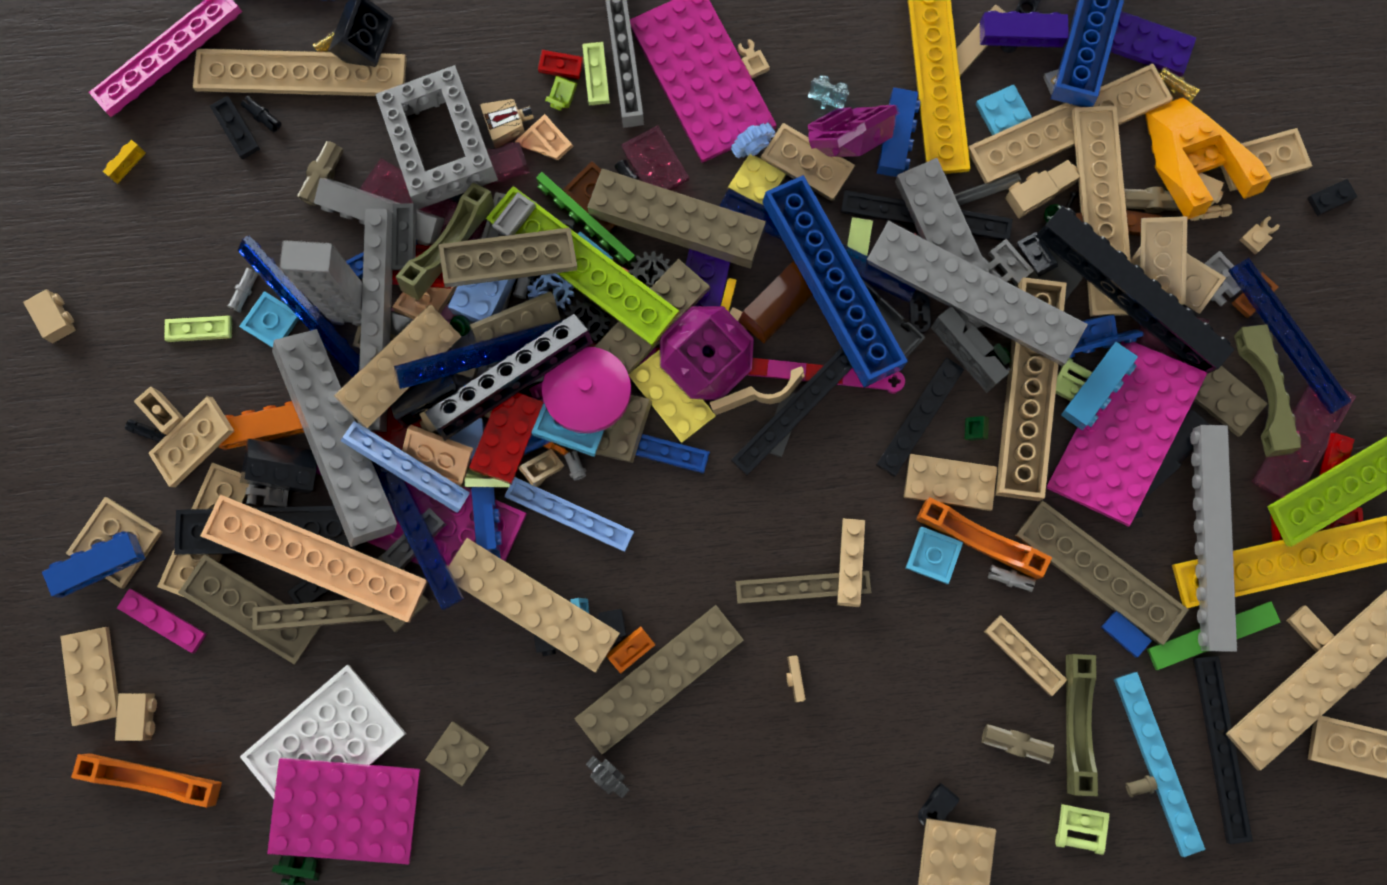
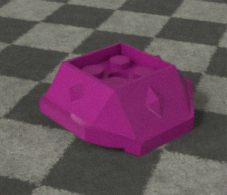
M882 105L879 107H858L854 109L852 107L837 108L808 124V137L811 149L817 148L828 157L861 156L893 137L896 116L900 114L898 106Z
M724 306L691 307L660 337V368L690 399L718 400L730 392L752 370L754 338ZM703 347L712 349L713 355L711 358L703 355Z

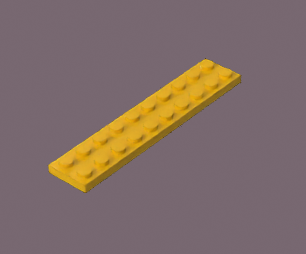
M908 0L925 162L938 158L944 174L969 172L970 162L951 0Z
M1387 516L1317 531L1292 547L1286 546L1282 539L1234 550L1235 597L1386 563ZM1198 559L1172 565L1182 605L1186 608L1199 606V601L1196 597L1199 579L1195 573Z

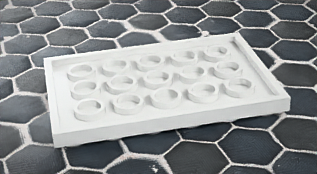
M346 665L243 753L240 758L274 799L278 761L280 758L371 765L405 736L406 733L350 665Z

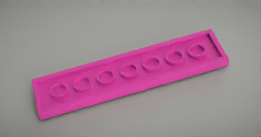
M204 0L89 93L103 110L112 117L114 114L119 113L129 102L135 100L144 90L154 85L160 77L169 73L180 61L185 60L195 49L201 47L210 37L219 33L230 21L235 20L242 10L232 0Z

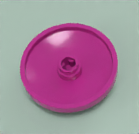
M586 347L545 374L542 384V396L548 413L560 426L577 433H595L609 428L623 416L631 398V383L625 366L616 356L600 348Z

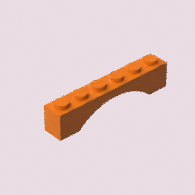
M931 497L925 500L916 518L917 521L953 539L959 540L963 544L1036 580L1044 577L1052 559L1051 556L1005 538L974 523L951 507Z
M90 753L77 756L71 777L92 783L151 792L206 808L216 805L222 784L219 781Z

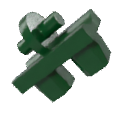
M282 855L279 864L274 865L272 872L276 874L291 876L290 879L282 878L281 885H306V882L299 881V878L318 881L320 874L316 873L318 859L304 857L301 869H296L294 865L297 856Z

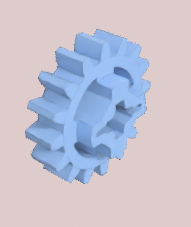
M762 123L760 126L752 125L737 136V140L731 145V150L738 158H744L750 154L752 156L757 155L769 145L771 138L775 136V131L769 123Z
M556 273L541 275L539 279H536V282L532 283L533 285L527 286L528 291L532 292L528 294L529 300L549 292L548 289L553 288L557 309L561 308L565 311V304H572L569 297H574V292L570 291L574 287Z

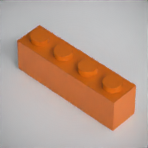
M292 401L285 403V406L281 407L272 405L264 407L262 411H243L242 415L239 416L225 415L234 432L218 447L227 450L246 446L247 439L269 441L302 434L304 430Z

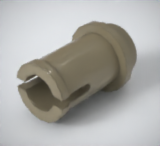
M1148 775L1144 776V779L1125 783L1130 798L1147 792L1152 794L1158 789L1155 778Z

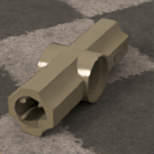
M326 141L317 160L309 164L306 172L307 178L297 195L305 203L316 205L314 199L320 178L334 179L335 167L344 152L337 144Z
M1149 187L1145 190L1124 189L1126 209H1144L1146 213H1160L1164 210L1180 211L1170 192L1164 191L1162 187Z
M986 724L982 733L981 743L1003 749L1006 753L1023 758H1032L1048 764L1053 758V744L1031 738L1028 734L1015 730H1005Z

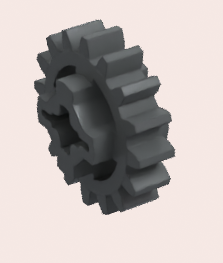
M655 251L652 252L651 256L644 252V258L637 255V263L631 262V267L634 270H628V272L635 278L644 280L646 286L651 288L671 267L668 266L670 259L664 261V254L661 253L657 257ZM649 262L644 268H641L643 264ZM657 263L662 265L665 271L660 270L657 266ZM653 267L655 275L653 276L650 283V278L648 275L650 274V271H652Z
M593 756L586 763L593 772L590 777L609 795L614 791L623 798L630 790L622 782L626 777L607 759L600 762Z

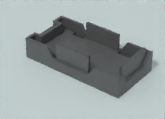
M863 280L870 295L877 302L876 305L903 354L907 358L921 344L925 336L910 322L903 321L904 318L883 298L880 299L878 293Z
M951 306L938 316L931 329L984 391L988 393L1009 374L1011 369L1008 368L1006 370L995 356H985L994 347L975 325L963 333L966 322Z

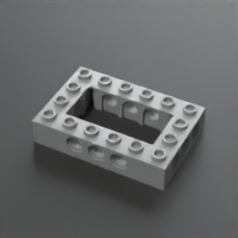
M455 65L375 94L409 195L413 203L417 205V210L466 192L473 182L483 186L498 180ZM446 102L466 157L426 171L407 116L420 114V111L434 106L439 107V104Z

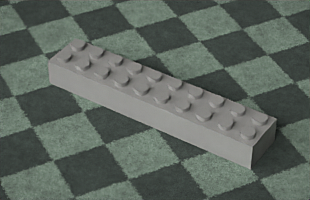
M890 221L887 222L867 258L869 265L949 307L952 306L958 312L1061 366L1067 363L1088 325Z
M317 329L274 340L272 353L350 547L394 533L397 522L372 461L341 442L342 437L355 420L353 415L334 397L341 389V386Z

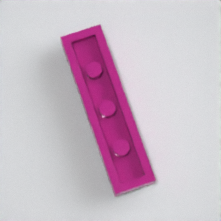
M133 589L127 591L117 607L120 611L191 653L197 651L207 633Z

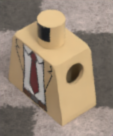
M513 99L480 104L495 149L520 137L525 132L522 122L534 119L530 106L518 110Z

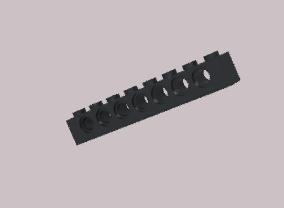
M573 314L532 342L526 344L514 354L509 355L505 360L488 369L476 379L471 380L467 385L453 392L438 404L433 405L425 414L443 440L446 441L592 344L593 341L590 334L576 315Z

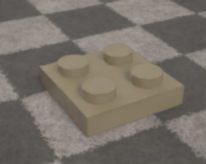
M452 721L425 760L455 782L464 786L490 747Z

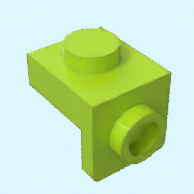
M556 76L550 96H546L545 101L550 102V107L557 110L569 108L577 84Z

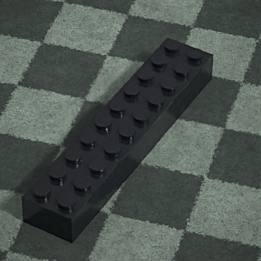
M1062 206L1035 236L1186 364L1203 370L1208 374L1218 370L1235 350L1230 346L1231 343L1226 338L1218 336L1213 331L1211 325L1199 320L1193 310L1181 305L1175 295L1163 290L1158 281L1150 279L1144 274L1145 272L1140 266L1132 264L1122 251L1114 249L1108 239L1099 236L1093 231V227L1090 224L1078 219L1072 209Z

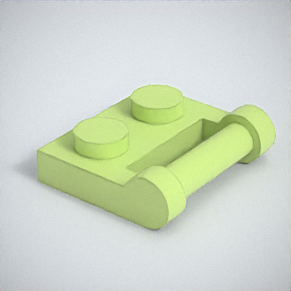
M1069 358L1067 363L1061 366L1057 374L1056 394L1072 401L1085 382L1068 374V370L1086 379L1093 372L1076 364L1072 358Z
M1061 804L1059 827L1055 841L1056 846L1094 851L1095 854L1103 855L1110 814ZM1068 830L1094 834L1097 835V839L1094 842L1068 837L1067 832Z

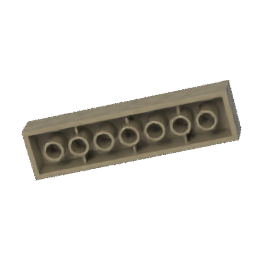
M603 168L587 207L589 214L593 218L750 269L752 268L766 221Z

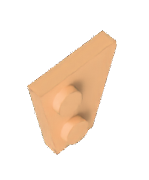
M545 114L515 141L523 148L555 160H559L574 147Z

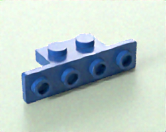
M1114 314L1083 320L1088 325L1069 358L1074 357L1075 353L1095 352L1096 348L1102 346L1103 348H1111L1115 342H1135L1138 337L1144 336L1143 331L1130 330L1117 334Z
M472 487L476 544L501 559L500 545L503 543L502 533L498 531L497 524L500 522V511L496 509L494 487Z

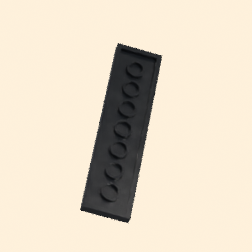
M334 506L254 508L357 551V545L350 547ZM213 509L176 510L174 555L242 553L201 537Z

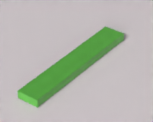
M1266 602L1236 614L1237 639L1281 623L1272 602ZM1200 628L1168 640L1164 645L1158 644L1147 648L1155 670L1206 652L1201 651V646L1198 643V634L1201 633Z

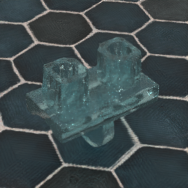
M820 75L818 79H813L808 97L821 101L820 108L825 109L827 104L837 108H844L849 94L847 84L840 82L835 86L830 84V79L824 75Z

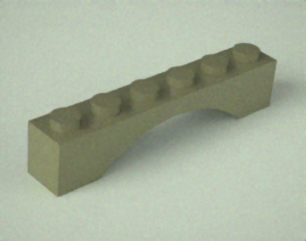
M474 182L461 196L450 222L440 237L423 254L409 260L397 274L396 279L402 292L417 300L421 299L442 272L438 244L467 241L494 208L491 191Z
M1268 324L1242 327L1234 335L1239 356L1246 360L1257 372L1263 382L1268 398V419L1261 435L1266 457L1293 454L1301 448V437L1296 431L1295 415L1290 409V397L1284 387V375L1278 365L1279 357L1274 350L1273 335L1269 331Z
M1070 654L1066 655L1067 794L1098 796V772L1092 742V702L1096 682V655Z

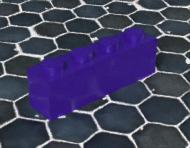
M992 10L984 12L980 20V45L1063 48L1069 38L1068 14H1060L1058 12L1050 14H1040L1039 12L1019 13L1017 11L1000 13Z

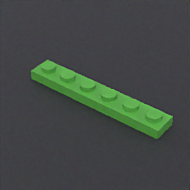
M543 172L536 177L538 189L547 196L549 194L553 197V202L561 210L565 208L569 212L568 216L575 223L580 222L583 224L585 232L591 237L595 235L600 240L599 244L605 250L613 251L616 254L614 257L622 265L626 263L629 267H631V262H636L635 255Z

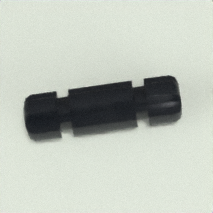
M131 419L125 425V430L160 442L166 436V434L156 428Z

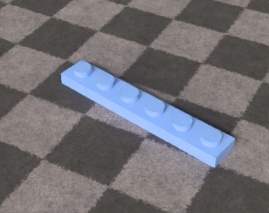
M353 421L341 439V442L456 513L461 509L470 494L467 490Z
M516 477L504 496L623 552L626 551L634 534V531L545 490L532 486Z

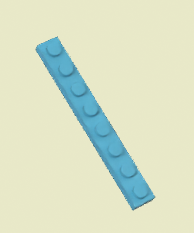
M1133 672L1114 679L1150 777L1153 776L1156 780L1158 787L1156 792L1180 855L1186 857L1205 850L1138 673Z

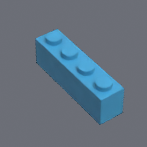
M1115 342L1061 416L1081 430H1084L1087 425L1092 427L1099 417L1096 415L1097 411L1100 408L1104 410L1112 400L1109 398L1112 391L1117 393L1124 384L1121 380L1125 374L1130 376L1137 365L1134 362L1138 356Z

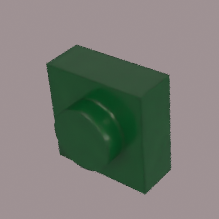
M998 343L993 346L994 349L988 355L990 357L995 356L1005 367L1012 361L1010 353Z
M986 416L966 418L964 439L969 441L988 439L989 418Z

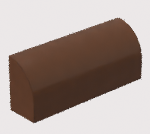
M795 261L742 312L738 320L741 325L764 344L813 295Z

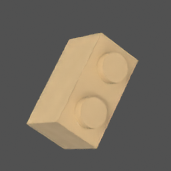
M1046 170L1039 174L1035 172L1026 178V182L1022 184L1017 182L1008 189L1009 193L1005 199L1018 218L1044 205L1058 194L1059 189Z
M46 289L23 302L42 338L55 343L76 331L72 324L74 319L68 311L64 310L62 306L64 301L59 294H54Z
M151 386L134 400L156 427L166 435L184 419L160 391Z
M118 694L115 740H152V735L155 732L153 713L157 708L155 694Z

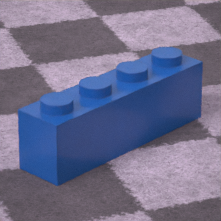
M893 87L889 105H897L900 114L896 116L893 137L881 145L877 174L897 177L898 174L908 171L910 159L907 158L908 151L911 152L914 139H910L911 132H915L917 120L914 119V113H918L920 107V100H917L918 92Z
M125 531L113 535V539L107 542L101 541L91 546L92 549L88 551L76 552L70 556V559L64 562L57 561L50 564L49 569L42 571L51 596L63 598L145 560L146 558L136 535Z

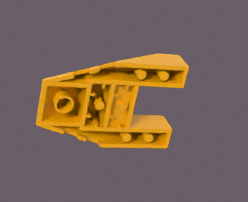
M1184 97L1148 111L1145 114L1148 133L1151 135L1152 153H1154L1156 160L1155 169L1183 216H1187V220L1205 214L1214 200L1199 177V173L1223 165L1243 199L1262 193L1271 181L1272 177L1255 155Z

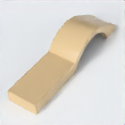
M802 366L791 370V378L787 386L780 392L762 394L750 386L710 402L714 414L718 415L754 400L766 404L780 403L788 398L805 377Z

